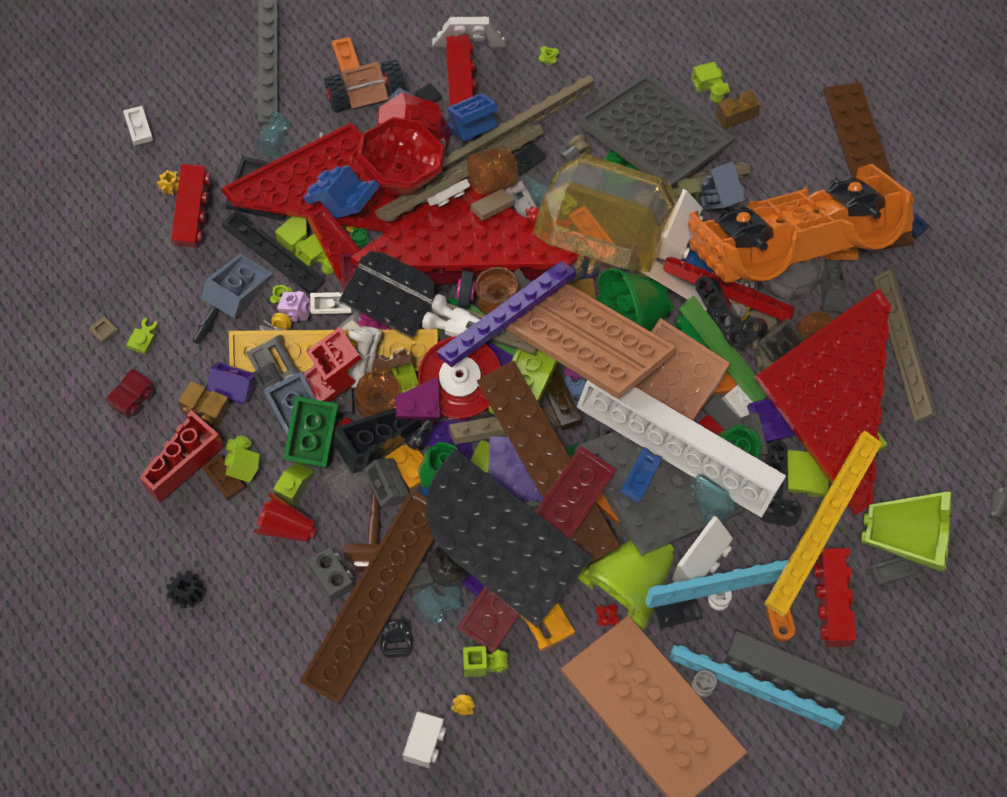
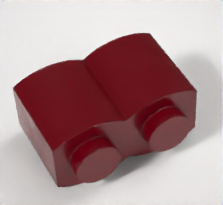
M132 369L124 376L120 384L110 392L106 401L108 406L129 419L140 411L141 403L153 396L155 387L151 380L135 369Z

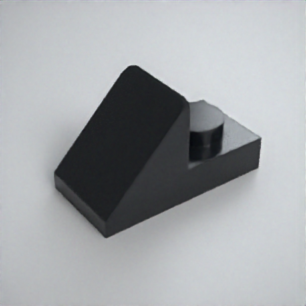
M697 599L654 608L660 629L703 619Z

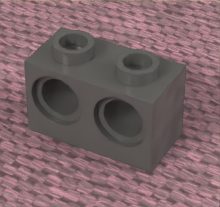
M329 547L307 560L308 568L331 603L353 590L354 577L348 569L345 571L342 567L343 561L338 552L333 553ZM325 562L332 564L329 568H322L321 565ZM338 579L343 581V584L340 586L332 584Z

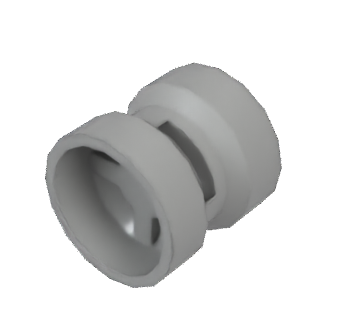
M700 671L694 677L691 688L700 698H707L716 687V677L710 671Z

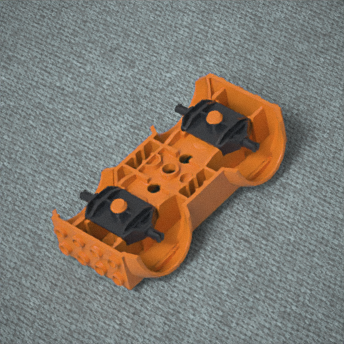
M869 164L859 167L856 177L845 181L833 178L827 192L823 189L810 195L808 186L800 191L763 201H751L748 208L742 207L731 211L726 207V209H722V213H720L716 222L713 219L703 222L698 216V211L689 213L690 221H688V228L691 232L689 244L692 251H695L699 258L703 259L708 267H711L716 275L725 283L734 282L740 278L754 282L769 281L782 274L788 266L797 262L810 261L812 258L828 256L833 252L845 251L851 247L880 250L893 244L902 234L912 231V222L914 221L912 204L914 203V197L911 192L875 165Z

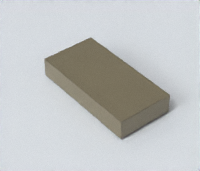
M500 189L471 204L470 210L481 220H485L514 205V199L503 189Z

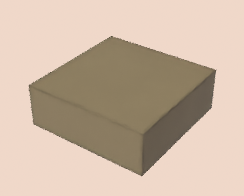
M105 316L89 328V332L102 345L119 332Z

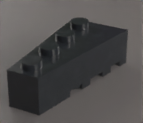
M396 408L336 427L333 444L353 475L405 442L406 437L419 428L421 419L396 418Z

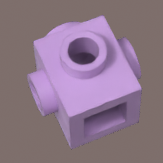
M301 291L284 292L277 310L280 313L286 314L293 322L307 321L311 312L310 299L306 293Z

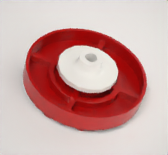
M450 337L435 344L425 354L418 371V384L421 385L434 378H438L440 416L456 421L474 419L487 412L490 407L476 380L497 370L501 365L495 353L486 344H483L455 366L450 367L437 354L439 349L456 338Z

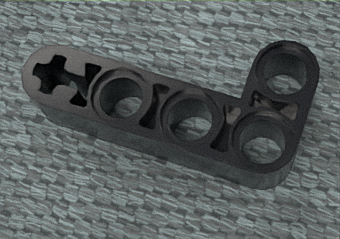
M701 276L696 280V291L730 346L744 348L767 332V322L762 318L749 317L742 322L715 278ZM717 298L721 301L718 308L715 307V300ZM729 315L731 317V323L727 326L725 324V318ZM757 321L759 329L754 332L752 325ZM738 333L742 336V340L739 343L735 340Z
M774 440L769 444L768 454H765L764 463L785 475L787 445L781 440ZM775 451H777V455H779L777 459H774ZM783 480L768 507L774 513L765 511L762 518H759L766 523L792 527L798 523L802 515V507L797 502L782 499ZM786 512L794 513L795 517L789 516Z

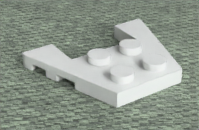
M450 17L443 25V30L437 33V38L432 39L433 47H446V36L469 35V39H473L476 42L489 39V47L506 46L505 38L501 37L500 31H496V26L489 17Z

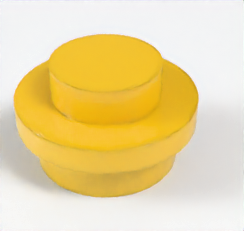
M276 313L271 319L273 326L283 328V330L290 329L292 325L291 319L283 313Z

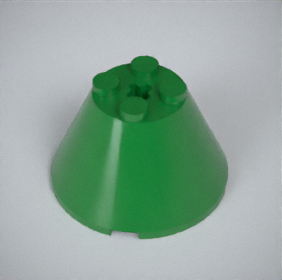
M617 268L604 270L598 278L597 286H600L599 295H596L597 301L650 332L654 329L660 318L664 320L668 313L673 310V304L669 300L666 291L667 287L652 278Z

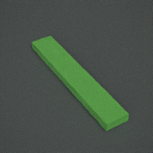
M695 296L690 297L679 308L711 351L731 363L727 371L752 402L763 400L767 394L754 378L756 376L737 350L727 343L716 323Z

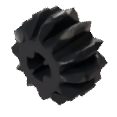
M187 570L185 575H182L178 571L177 578L170 576L171 584H166V589L169 591L166 595L168 599H172L171 602L174 606L179 604L180 608L184 609L186 603H188L192 608V601L200 602L199 595L204 594V589L201 588L204 585L203 581L198 580L199 576L196 573L191 575L190 571ZM187 587L188 591L183 592L182 588Z

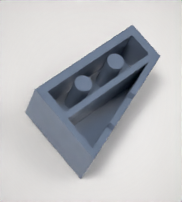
M734 162L711 169V175H708L706 182L701 184L702 193L699 194V200L703 210L724 208L745 200V190L743 185L740 184Z

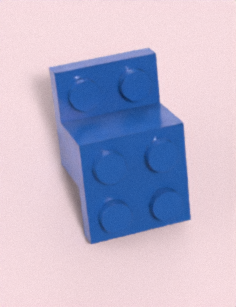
M480 93L448 107L447 111L451 120L448 126L451 133L462 141H469L480 133L490 132L491 128L497 126L493 114L494 111L498 110L497 103Z
M349 165L344 167L337 166L331 171L325 170L320 173L318 181L307 189L308 193L303 199L307 204L320 201L336 219L360 212L380 185L376 180L361 182Z

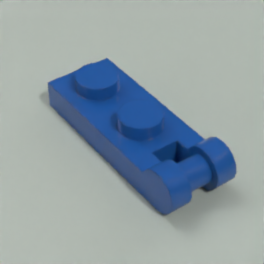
M643 447L620 493L639 503L663 457L658 454L655 456L649 452V449Z

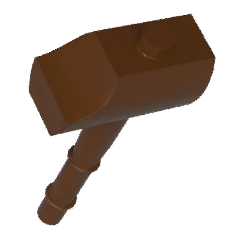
M373 489L371 493L367 544L345 543L344 545L345 561L350 562L354 566L355 571L359 573L364 572L379 546V502Z

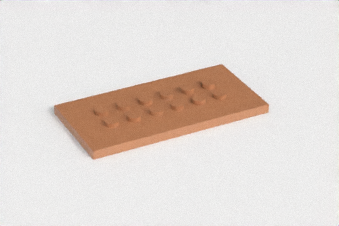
M568 283L505 328L618 399L676 353V346Z
M629 615L560 668L561 673L666 797H696L747 754L744 747Z

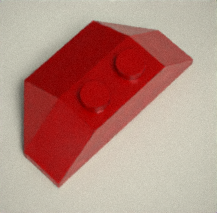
M402 92L379 107L377 125L392 117L420 121L439 142H446V147H449L451 131L437 103Z

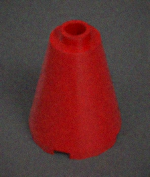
M270 492L268 497L272 499L265 502L256 524L260 528H255L253 533L306 542L308 538L312 539L317 527L313 526L314 521Z

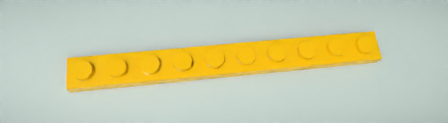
M863 431L857 439L764 605L782 617L787 614L882 442L866 431Z

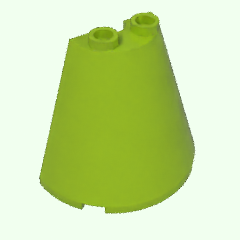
M951 492L869 505V513L864 515V526H868L866 531H862V544L875 547L931 569L945 572L950 538Z
M630 539L620 545V548L588 565L577 579L591 590L596 585L629 609L627 616L629 615L639 627L645 630L655 608H648L645 602L649 588L665 584L674 562V548L669 544L641 556Z

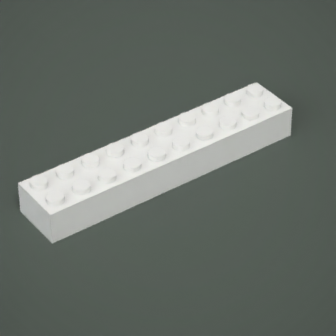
M589 380L586 381L577 405L578 409L640 446L649 449L655 455L662 456V459L762 518L786 476L636 387H633L618 399Z

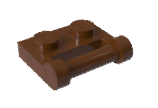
M405 348L393 351V355L389 357L378 355L375 358L373 367L377 371H383L412 362L411 351H406Z

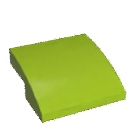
M788 450L786 460L787 492L807 493V496L825 497L829 490L828 478L809 452Z

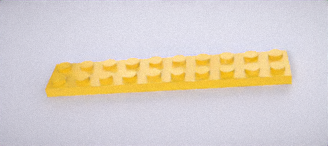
M379 329L381 330V339L377 344L375 352L377 354L376 357L378 355L389 357L393 355V351L405 348L406 351L410 350L414 370L419 371L420 363L425 354L438 343V329H419L413 340L392 329ZM334 330L229 331V364L248 372L256 371L246 352L281 335L283 339L281 342L294 366H297L299 371L305 372L314 365L306 351ZM344 330V332L346 333V335L358 351L357 341L352 340L349 337V330ZM275 346L269 347L281 372H286L287 369ZM392 368L383 371H392Z

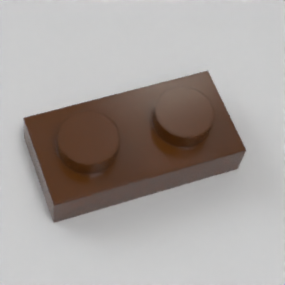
M218 455L203 465L202 469L228 501L243 491L245 487L239 479L226 475L227 466L224 465V459Z

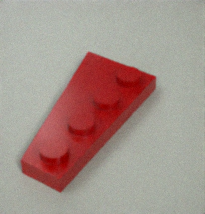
M323 205L312 213L307 220L342 286L339 254L357 253L360 249Z

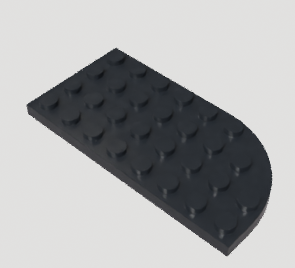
M456 449L445 460L432 479L427 495L426 511L430 530L439 547L454 562L538 628L593 557Z

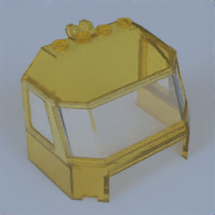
M589 150L560 166L544 194L533 234L550 245L579 254L575 264L576 270H580L582 267L584 256L591 258L587 267V273L591 275L596 260L626 270L650 272L659 259L662 237L678 202V198L675 192H673L666 175L663 178H659L588 155Z

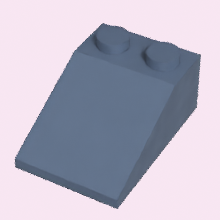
M240 253L206 279L201 298L235 319L246 310L273 276V273Z
M301 371L262 391L287 437L295 396L316 400Z

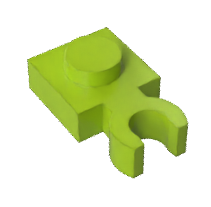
M145 317L141 322L142 329L135 328L126 344L127 348L146 355L155 339L154 334L151 333L158 329L157 321H154L152 326H147L149 321Z

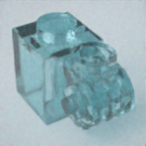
M273 113L268 120V125L264 124L257 139L259 153L278 158L284 145L283 131L288 127V119L282 116L281 113Z
M455 585L446 586L444 596H438L433 588L429 586L412 597V605L427 625L432 622L434 624L444 618V614L448 610L455 611L463 604L460 599V590Z

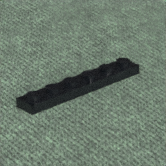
M237 211L222 223L225 230L309 295L325 283L322 276Z

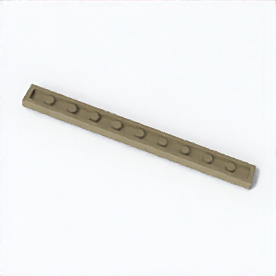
M590 75L578 79L576 83L569 87H564L554 96L547 97L545 101L538 105H533L522 114H517L507 123L500 124L498 128L485 133L475 141H470L460 150L453 151L443 159L440 174L527 125L540 122L592 92L594 79Z
M535 124L527 125L436 176L413 194L401 196L375 211L377 217L388 222L397 219L401 213L409 212L417 204L427 202V198L460 182L465 177L475 175L477 170L489 167L493 161L505 158L507 153L521 149L523 144L535 141L539 135L544 133L542 126Z

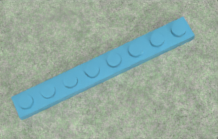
M789 560L775 561L766 565H755L746 569H735L732 572L716 573L707 577H696L683 582L676 581L663 586L656 585L649 588L645 602L648 608L777 582Z
M674 645L669 660L697 672L703 670L710 671L718 681L834 730H838L844 719V716L839 715V712L832 708L825 709L818 706L813 700H803L796 697V694L792 691L777 689L774 684L768 681L761 682L754 679V676L749 673H739L733 670L730 665L713 662L710 657L703 654H694L685 646L678 647Z

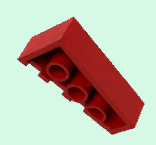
M469 35L446 36L449 107L473 97L472 90H476L475 78L471 76V72H475L474 60L470 59V54H473L474 50L473 42H469Z
M181 164L171 241L174 246L198 248L199 242L203 240L202 225L206 218L205 210L211 184V174L208 173L206 166Z
M190 410L185 422L178 426L176 434L163 446L164 449L161 454L153 459L141 475L140 480L145 490L160 503L224 447L219 434Z
M850 548L823 549L812 567L813 577H817L818 585L815 586V596L820 600L818 618L822 619L823 625L820 628L821 640L825 641V647H851L856 641L854 610L849 609V606H852L853 590L848 589L850 577L852 576L851 567L846 566V558L850 556Z

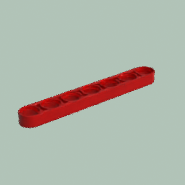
M667 257L665 259L663 270L669 274L693 284L701 276L715 278L728 298L780 320H792L795 308L785 302L736 282L725 283L716 274L678 258Z

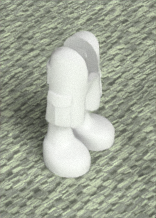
M437 294L432 302L433 313L427 312L425 314L422 327L426 330L443 329L446 335L456 337L480 319L462 308L452 310L447 305L446 297ZM438 316L446 317V318H449V319H451V320L445 321V320L439 318Z
M362 326L361 330L349 329L348 333L352 340L357 341L358 353L362 357L360 361L350 367V374L356 381L351 385L353 388L368 385L370 380H372L373 363L377 355L375 351L381 339V330Z

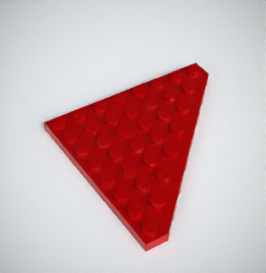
M351 122L222 187V193L233 206L307 219L312 213L323 206L320 201L307 204L303 199L308 193L307 189L318 181V176L323 171H331L337 166L344 167L349 165L361 182L371 181L357 158L362 133ZM379 187L360 212L336 218V221L340 225L387 232L423 207L425 203L417 204L413 210L401 213L393 221L388 222L379 219L375 211L399 198L386 194L383 188Z
M468 182L470 186L464 189L465 193L456 198L454 196L449 197V202L442 206H438V204L430 206L428 202L351 256V263L358 267V262L370 251L385 253L421 272H430L432 268H445V271H461V268H474V271H490V268L503 267V270H517L519 267H531L532 270H548V267H553L560 261L572 267L574 263L582 259V253L537 224L530 222L511 208L481 220L470 210L471 204L489 196V194Z
M879 288L754 376L831 484L834 482L863 431L879 440L878 426L881 423L882 412L880 404L884 389L883 370L886 367L887 356L885 348L889 333L888 314L891 311V304ZM876 455L847 505L854 516L874 502V494L872 493L873 482L876 479Z

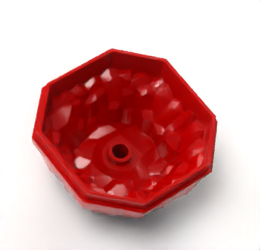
M392 117L361 135L357 158L371 181L376 180L386 194L400 197L413 194L441 173L445 149L420 121Z

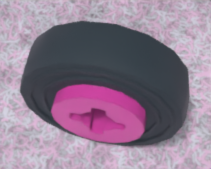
M463 271L462 278L459 279L456 299H458V307L469 309L470 301H473L476 281H473V272Z

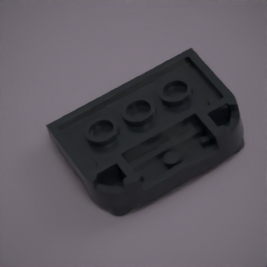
M370 251L359 260L358 267L341 295L339 303L413 340L425 314L432 306L435 293L434 283L425 273L385 253Z

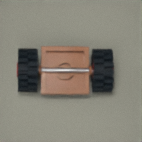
M397 59L381 63V70L379 62H374L341 71L342 77L340 74L324 77L325 89L332 111L348 108L349 104L350 108L354 109L388 100L387 92L391 96L398 88L406 91L403 73Z

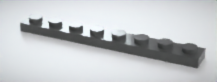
M259 0L258 6L259 126L278 125V0Z

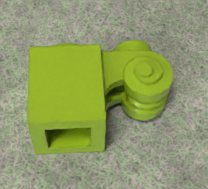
M715 61L693 67L691 79L698 93L711 90L709 98L712 102L718 103L723 101L724 96L730 93V89L727 83H723L722 71L717 67Z
M315 233L297 246L294 256L307 266L312 267L319 262L322 263L321 271L324 274H334V270Z
M412 362L392 368L399 394L419 386Z
M237 436L235 439L230 438L228 440L226 450L230 452L225 458L224 465L227 466L226 475L250 483L258 470L259 454L248 450L251 446V441L247 437Z
M486 646L463 647L464 677L487 676V672L502 673L508 670V653L496 650L492 654H486Z

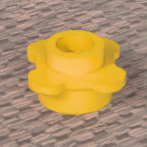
M458 695L453 699L454 705L452 710L460 715H472L474 713L472 708L475 707V703L470 696Z

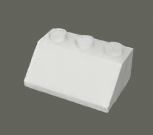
M682 190L662 237L657 257L663 260L667 257L686 260L690 248L687 246L691 239V232L688 228V221H690L689 213L698 211L699 218L703 220V216H700L702 207L687 190Z
M713 516L678 563L673 581L683 582L696 577H707L709 573L714 574L720 566L718 562L722 556L726 558L733 547L730 544L733 538L716 516Z

